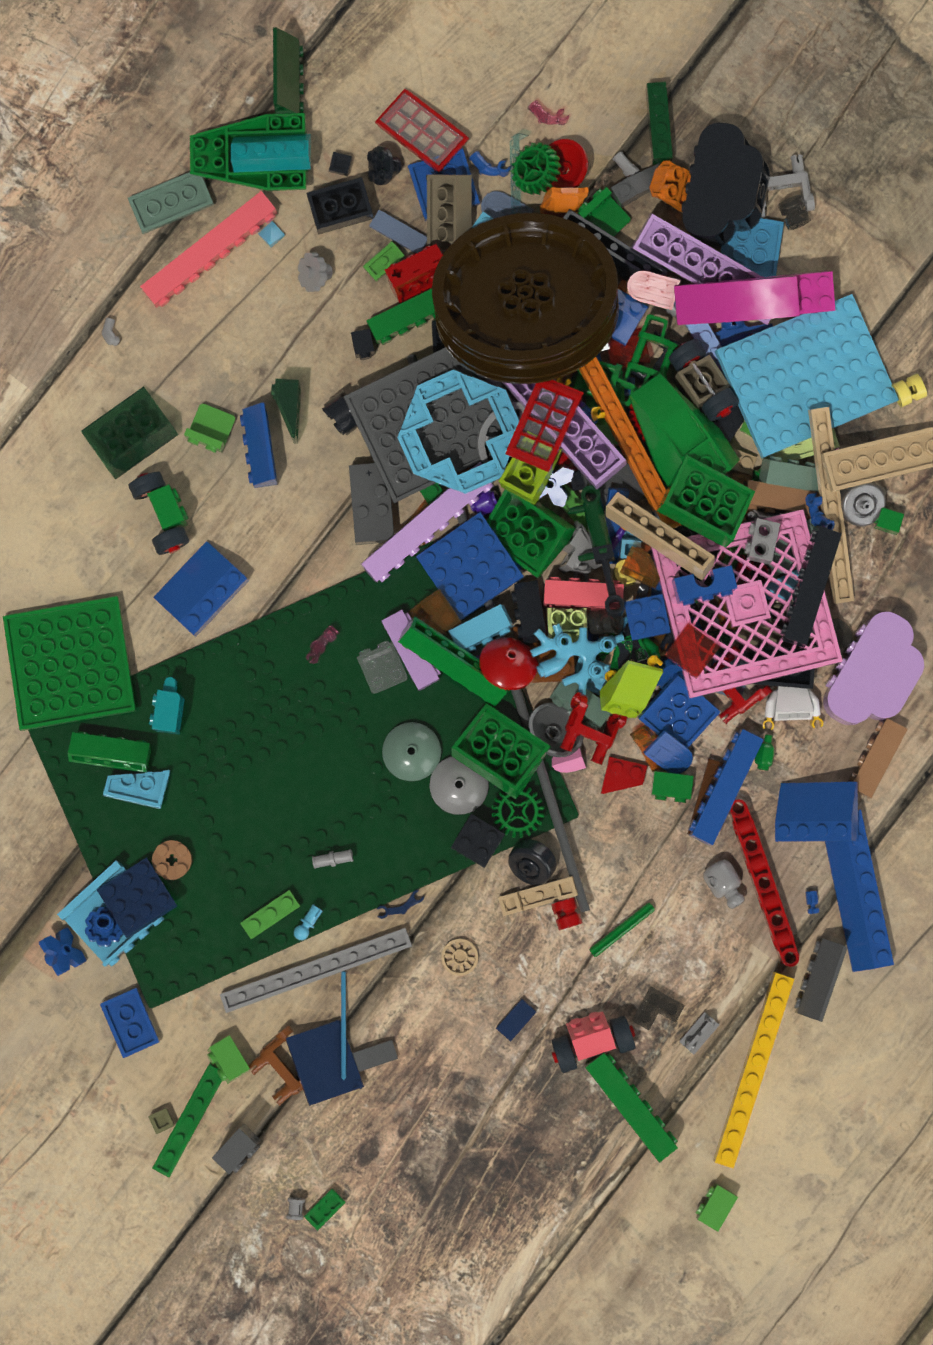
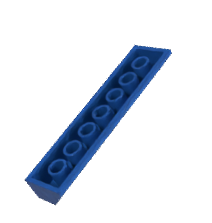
M858 810V841L825 842L852 972L894 965L861 810Z

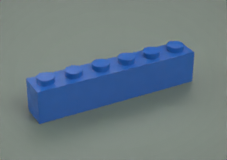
M744 729L738 732L735 731L731 738L733 744L730 750L727 749L722 757L725 761L722 767H718L714 774L716 780L713 785L710 784L705 793L707 798L705 802L700 803L697 809L699 815L696 820H692L688 828L690 830L689 836L709 846L714 844L764 739Z

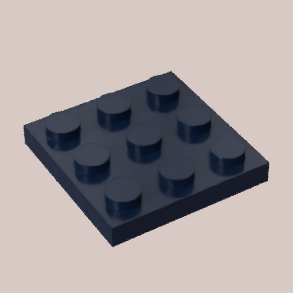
M147 858L97 889V892L127 939L177 907V904Z

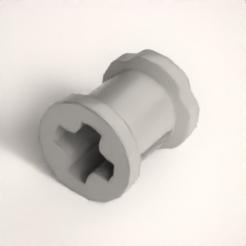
M289 1197L287 1200L289 1202V1210L286 1218L303 1220L302 1209L305 1199Z

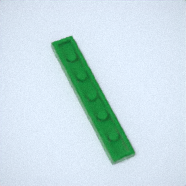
M211 1063L207 1066L152 1169L170 1178L222 1083L217 1073L218 1067Z

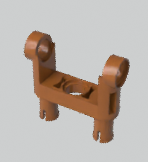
M289 1025L260 1050V1055L248 1064L250 1069L257 1065L251 1071L253 1075H256L267 1064L271 1065L285 1081V1086L272 1095L274 1100L282 1096L276 1102L279 1106L291 1095H297L303 1090L301 1082L274 1051L286 1041L285 1038L294 1032Z

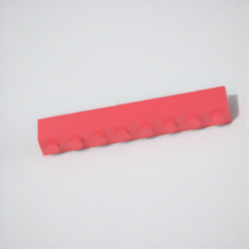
M260 191L140 286L142 291L156 308L165 306L170 301L169 298L171 296L180 294L185 289V285L200 278L199 274L204 270L209 271L212 269L218 259H224L230 254L232 248L241 246L246 241L245 238L250 234H256L261 229L260 226L265 222L270 223L276 217V208L264 193Z

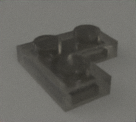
M650 986L631 1021L650 1030L659 1013L676 1023L685 1005Z

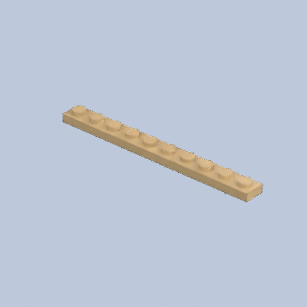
M829 407L810 409L808 414L819 497L822 496L821 512L824 513L825 517L835 522L833 531L842 533L830 571L833 604L854 601L840 490L830 492L821 459V454L835 451Z

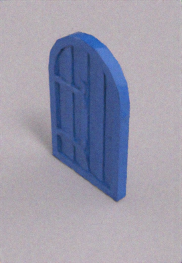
M665 730L643 752L665 771L673 774L686 771L693 760L692 753L687 746Z

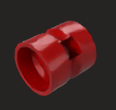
M575 897L551 904L554 915L558 916L556 919L558 930L583 923L580 913L576 912L578 905Z

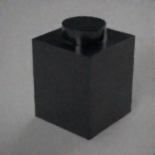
M370 329L351 332L356 358L367 360L372 355H375Z

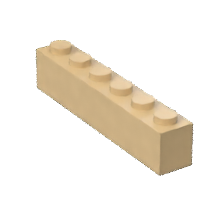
M619 492L607 504L605 515L607 518L691 574H694L700 580H703L714 566V555Z

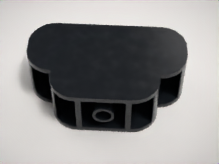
M718 122L707 126L702 131L698 145L694 147L695 160L694 164L690 166V182L686 184V201L682 203L684 226L692 237L710 247L725 245L733 238L735 231H748L759 223L770 179V170L767 163L764 161L761 153L755 147L750 146L742 131L733 124Z

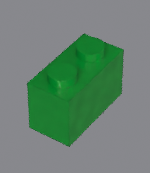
M654 771L651 795L655 796V800L666 801L668 797L675 798L674 802L686 803V800H691L694 776Z

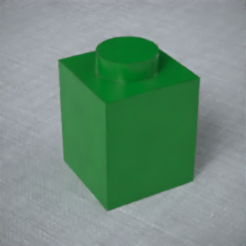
M881 508L879 517L874 522V529L897 535L900 531L904 514Z

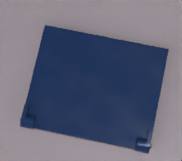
M336 1020L285 1038L309 1106L364 1087L347 1037L346 1079L343 1080L341 1078V1020Z

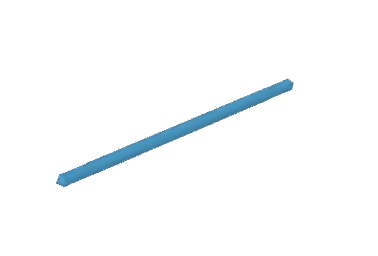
M345 971L341 972V1078L343 1080L346 1079Z

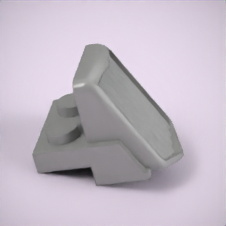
M575 521L573 526L576 529L567 545L563 548L567 555L558 568L562 573H566L569 570L572 571L574 568L576 569L580 562L588 563L592 569L602 565H596L594 559L589 561L578 560L579 555L593 552L587 530L579 521Z

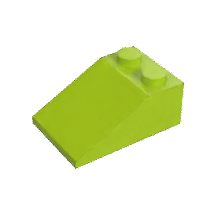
M524 437L518 448L530 452L534 440ZM538 442L533 454L547 459L552 448ZM559 449L550 472L512 458L499 479V484L509 492L536 505L549 481L562 449Z
M628 660L600 689L601 710L628 718H636L646 708L663 673V669Z

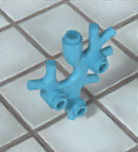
M560 623L552 626L555 637L551 639L538 628L533 634L541 641V645L530 650L532 657L550 650L556 651L555 657L539 663V666L536 667L539 676H544L545 678L559 672L571 656H579L583 662L582 669L578 673L561 680L564 687L577 683L579 685L578 692L586 695L587 681L591 677L600 678L604 674V667L602 664L597 663L596 656L600 652H611L614 647H617V643L625 641L622 633L614 637L613 635L602 636L594 642L587 639V628H579V638L576 642H572L571 637L563 633ZM562 638L566 639V643L564 645H562L561 643ZM606 641H608L609 646L607 648H605L604 643ZM595 667L598 668V672L596 674L593 671Z

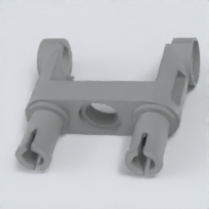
M799 154L797 158L796 155L790 157L793 173L770 177L767 191L800 187L802 204L805 205L806 211H814V196L810 191L808 173L804 171L803 155ZM766 201L764 203L761 218L765 217Z

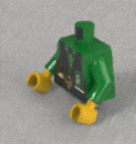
M622 630L625 641L617 643L610 669L605 673L604 677L608 682L628 660L653 667L656 665L661 666L663 662L660 660L659 646L650 638L632 641L630 631L626 634Z

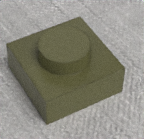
M167 1108L148 1116L156 1134L175 1126Z

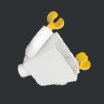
M778 686V689L771 693L766 702V720L763 721V728L765 729L766 722L772 723L771 730L774 728L772 718H774V721L811 719L810 725L814 729V722L819 720V725L822 727L824 723L819 718V715H821L819 699L810 689Z

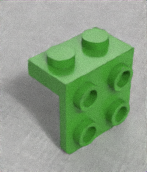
M202 403L198 407L190 429L186 428L184 436L188 439L187 442L198 446V444L206 446L205 449L213 453L219 451L222 453L235 423V416Z

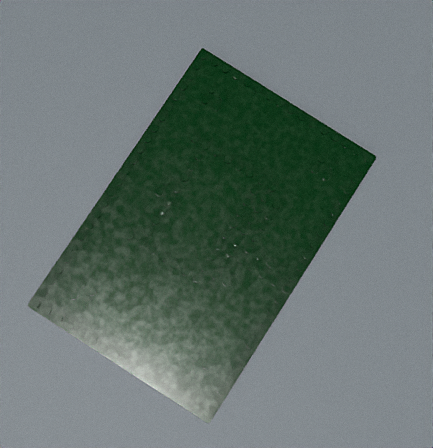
M440 539L420 547V550L412 557L410 555L406 556L403 559L405 563L398 569L392 568L389 571L390 576L383 582L380 580L375 582L367 572H363L132 675L135 712L28 730L93 881L115 861H119L128 870L147 858L153 867V853L157 846L165 841H179L191 852L192 865L183 877L176 880H168L158 875L177 904V907L163 915L164 920L156 927L152 925L148 929L149 934L142 940L138 938L133 942L135 946L128 953H125L149 1008H155L304 941L295 938L294 929L298 925L303 924L301 918L304 919L312 904L323 912L313 925L314 928L309 927V936L306 939L476 864L451 848L471 814L497 830L502 825L501 822L494 824V821L499 818L498 816L492 817V813H497V810L492 809V805H499V803L494 801L495 798L502 799L499 792H502L504 795L507 793L498 787L494 788V784L488 781V792L484 802L476 810L462 815L451 814L441 809L432 798L430 792V778L432 774L422 780L405 781L394 776L387 769L383 760L382 748L387 735L395 727L411 722L425 725L435 733L441 747L439 763L452 757V746L487 703L483 698L469 691L459 682L452 680L450 676L442 671L438 675L439 681L418 691L382 624V620L403 610L404 614L408 612L411 619L414 616L454 642L449 630L486 612L483 605L459 621L417 559V555ZM481 643L475 646L476 650L470 654L473 656L481 655L486 645ZM168 677H172L177 681V693L184 698L180 735L157 732L152 729V725H149L151 713L154 714L155 706H152L153 695L157 694V690L163 691L164 681ZM521 689L530 716L533 711L523 689ZM508 690L496 706L487 703L512 721H519V725L522 727L511 690ZM72 732H86L89 735L96 736L103 734L110 738L123 737L131 741L143 740L150 743L151 754L147 772L170 770L161 809L103 796L108 776L141 774L145 772L69 762L68 749ZM414 748L408 749V754L413 755L415 753ZM546 754L543 761L563 824L578 818L579 813L561 773L552 767L553 756ZM535 771L523 792H527V789L531 788L529 793L531 796L535 792L538 793L534 798L535 801L542 799V802L537 804L538 807L544 806V810H539V813L544 814V818H537L542 824L538 825L535 823L534 826L537 828V831L530 828V836L527 835L526 831H523V838H520L519 832H516L515 838H512L513 831H509V834L503 837L492 856L514 847L521 840L532 839L554 829L537 771ZM457 781L455 783L456 788H461L463 783ZM521 795L516 799L509 797L515 804H521L527 799ZM505 802L501 809L504 820L511 814V809ZM531 803L525 809V814L532 821L535 811ZM510 804L515 811L510 819H512L514 816H522L524 819H526L522 814L523 807L526 804H524L522 807H514L512 804ZM515 819L509 824V826L514 828L527 826L521 819ZM504 827L500 832L505 834L507 829ZM351 849L353 862L336 864L334 867L329 865L314 869L312 856L329 854L330 851L335 853ZM174 854L167 858L170 866H174V862L178 861L177 858H174ZM290 890L300 904V907L255 938L250 939L240 923Z

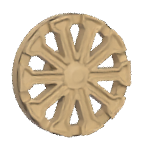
M455 939L444 947L441 955L442 964L453 975H467L477 965L478 952L471 942L465 939ZM460 942H464L462 950L460 949ZM453 943L456 944V949H457V950H455V949L451 946ZM470 945L472 948L465 952L467 946ZM449 949L453 954H447L445 951ZM475 953V957H468L467 955ZM445 957L452 958V960L445 962ZM467 960L473 961L474 964L471 966ZM455 963L452 969L448 968V965ZM463 964L468 967L467 971H464ZM458 965L460 967L459 973L455 971Z

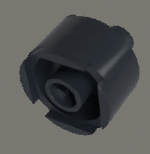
M342 390L327 401L322 410L328 418L336 421L333 425L340 434L349 435L358 427L343 398L347 394Z

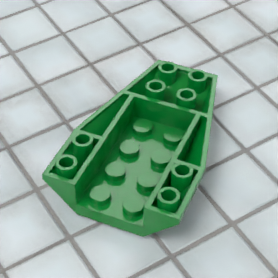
M305 113L265 114L190 135V174L265 191L306 190L308 169L234 173L231 163V143L234 137L307 134Z
M658 374L629 395L656 470L667 487L670 485L686 454L722 474L730 471L740 460L719 427L710 421L705 414L661 374Z

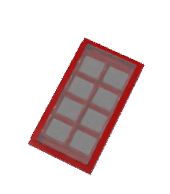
M406 89L397 96L375 121L378 127L439 173L469 140L466 134Z
M554 380L536 383L505 455L550 472L584 392Z

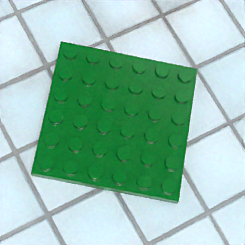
M118 596L3 616L20 731L136 711Z

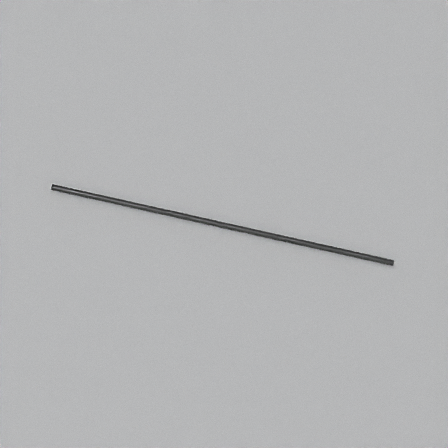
M416 354L407 357L409 365L418 361ZM464 507L462 508L464 512L457 517L459 526L468 521ZM493 599L484 604L486 611L495 607ZM497 635L495 636V639L502 638L504 636ZM521 689L511 690L522 727L528 731L530 716ZM542 760L536 771L569 876H573L578 893L576 899L580 911L583 913L589 911L590 907L548 773Z

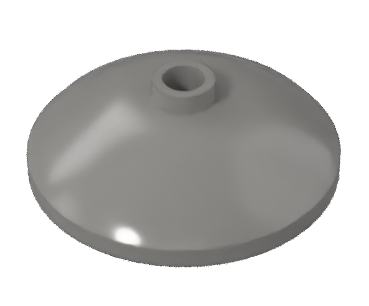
M449 757L440 762L433 771L430 778V792L435 803L444 811L457 815L467 814L476 810L484 802L488 792V780L455 758ZM457 781L463 783L461 788H456L455 783Z

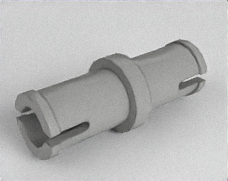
M351 849L335 853L330 851L329 854L312 856L314 869L329 865L334 867L336 864L353 862Z

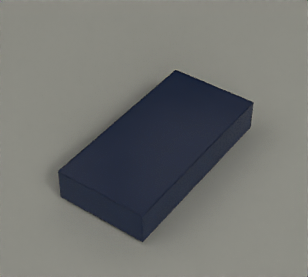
M521 999L496 1029L511 1042L535 1015L536 1011Z

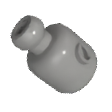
M728 860L718 861L704 871L703 878L716 898L725 896L729 908L734 909L745 901L744 896L737 890L741 885V879Z

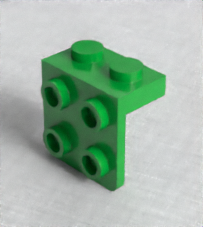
M606 187L603 191L599 189L592 196L594 199L590 203L585 202L578 209L580 211L578 215L614 237L630 223V217L611 198L612 192Z

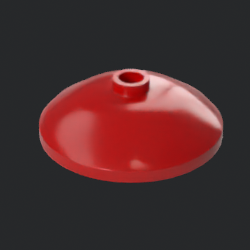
M556 140L549 144V146L556 151L562 167L558 169L561 174L556 175L558 181H553L552 185L555 188H577L584 180L588 169L586 151L574 140Z
M502 637L490 641L483 648L479 665L484 677L494 686L505 690H518L528 686L534 680L538 661L536 656L532 657L531 648L527 644L514 638Z

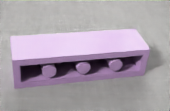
M403 610L382 620V624L418 691L439 681L438 675L441 673L432 664L421 659L417 654L404 648L398 642L402 631L412 620L408 612L404 614Z

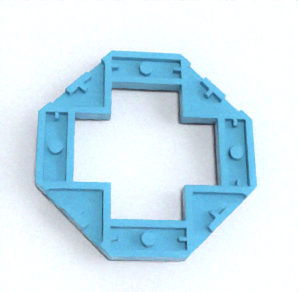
M451 370L417 385L397 438L414 475L467 494L501 478L510 457L505 455L519 423V419L505 389L467 376L456 370ZM462 389L469 406L488 399L503 434L485 442L493 460L457 475L450 457L431 465L416 430L433 423V419L426 406L427 403Z

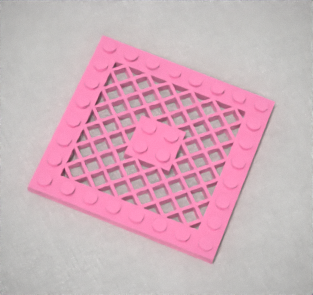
M803 510L764 519L780 523L777 541L781 539L788 543L784 552L775 547L774 551L780 554L781 557L777 563L773 561L770 563L774 567L770 575L761 570L764 563H761L757 568L749 563L750 560L745 561L737 556L741 547L745 549L746 542H750L751 535L748 532L750 524L754 523V521L741 524L734 541L726 548L700 534L687 537L709 553L719 551L714 559V565L716 563L720 567L730 566L734 559L744 564L740 572L734 569L733 572L737 576L735 578L736 583L739 578L747 583L737 585L733 595L722 597L721 594L716 595L722 599L718 608L710 604L709 601L703 602L702 599L697 600L703 604L699 612L692 609L690 605L683 606V603L677 604L672 580L680 577L679 574L687 576L691 575V573L687 574L680 569L681 566L678 565L677 567L675 562L651 547L689 699L843 661L825 591L812 628L814 634H810L813 640L809 646L803 648L805 650L793 653L797 645L793 644L790 651L780 646L783 642L782 637L778 644L768 639L772 631L780 634L781 630L775 627L780 619L786 623L788 621V618L783 616V613L793 598V589L785 585V582L790 576L798 581L796 586H799L800 579L792 571L796 566L799 574L801 567H805L806 560H803L806 550L811 548L812 542L809 541L810 534ZM759 527V533L762 536H767V529ZM738 546L735 553L727 550V548ZM755 546L754 550H755L756 554L762 555V554H760L759 552L756 551V549L758 548V546ZM790 547L792 548L794 558L787 554ZM722 552L732 557L728 565L718 560ZM784 557L793 562L789 571L780 566ZM746 566L755 571L751 580L742 575ZM777 569L786 574L782 582L773 578ZM711 570L702 581L694 578L695 582L701 587H708L704 582L708 575L711 576ZM758 574L767 578L764 586L761 580L754 581ZM770 581L779 586L775 594L766 589ZM782 588L791 593L787 601L778 597ZM765 594L772 597L769 605L767 604ZM775 600L784 605L780 613L771 608ZM724 603H726L728 614L720 610ZM706 606L715 611L711 620L702 615ZM689 612L696 615L693 623H691ZM718 613L727 618L723 627L714 622ZM770 613L777 616L773 625L765 621L771 618ZM699 618L708 623L704 631L694 626ZM729 622L732 628L739 626L735 634L725 629ZM758 622L754 630L746 625ZM761 623L770 628L766 637L757 632ZM711 625L720 630L716 639L707 634ZM742 628L751 633L747 641L737 636ZM694 631L701 635L697 643ZM723 632L732 637L728 646L718 641ZM754 635L763 640L759 648L750 644ZM704 637L713 642L709 650L699 645ZM734 640L744 645L740 653L730 648ZM815 641H816L817 647L812 648V646L814 645V643H815ZM766 642L775 647L771 656L761 651ZM716 644L725 649L721 658L712 653ZM747 647L756 652L752 660L742 655ZM699 650L706 654L702 662ZM777 650H780L781 652H783V653L786 654V655L774 657V655L776 654ZM727 652L737 656L733 665L723 660ZM759 654L766 658L765 660L755 662ZM709 656L718 661L714 669L704 664ZM739 659H742L743 661L748 663L745 665L736 666ZM721 663L728 667V669L716 671ZM703 669L707 670L710 673L704 674Z

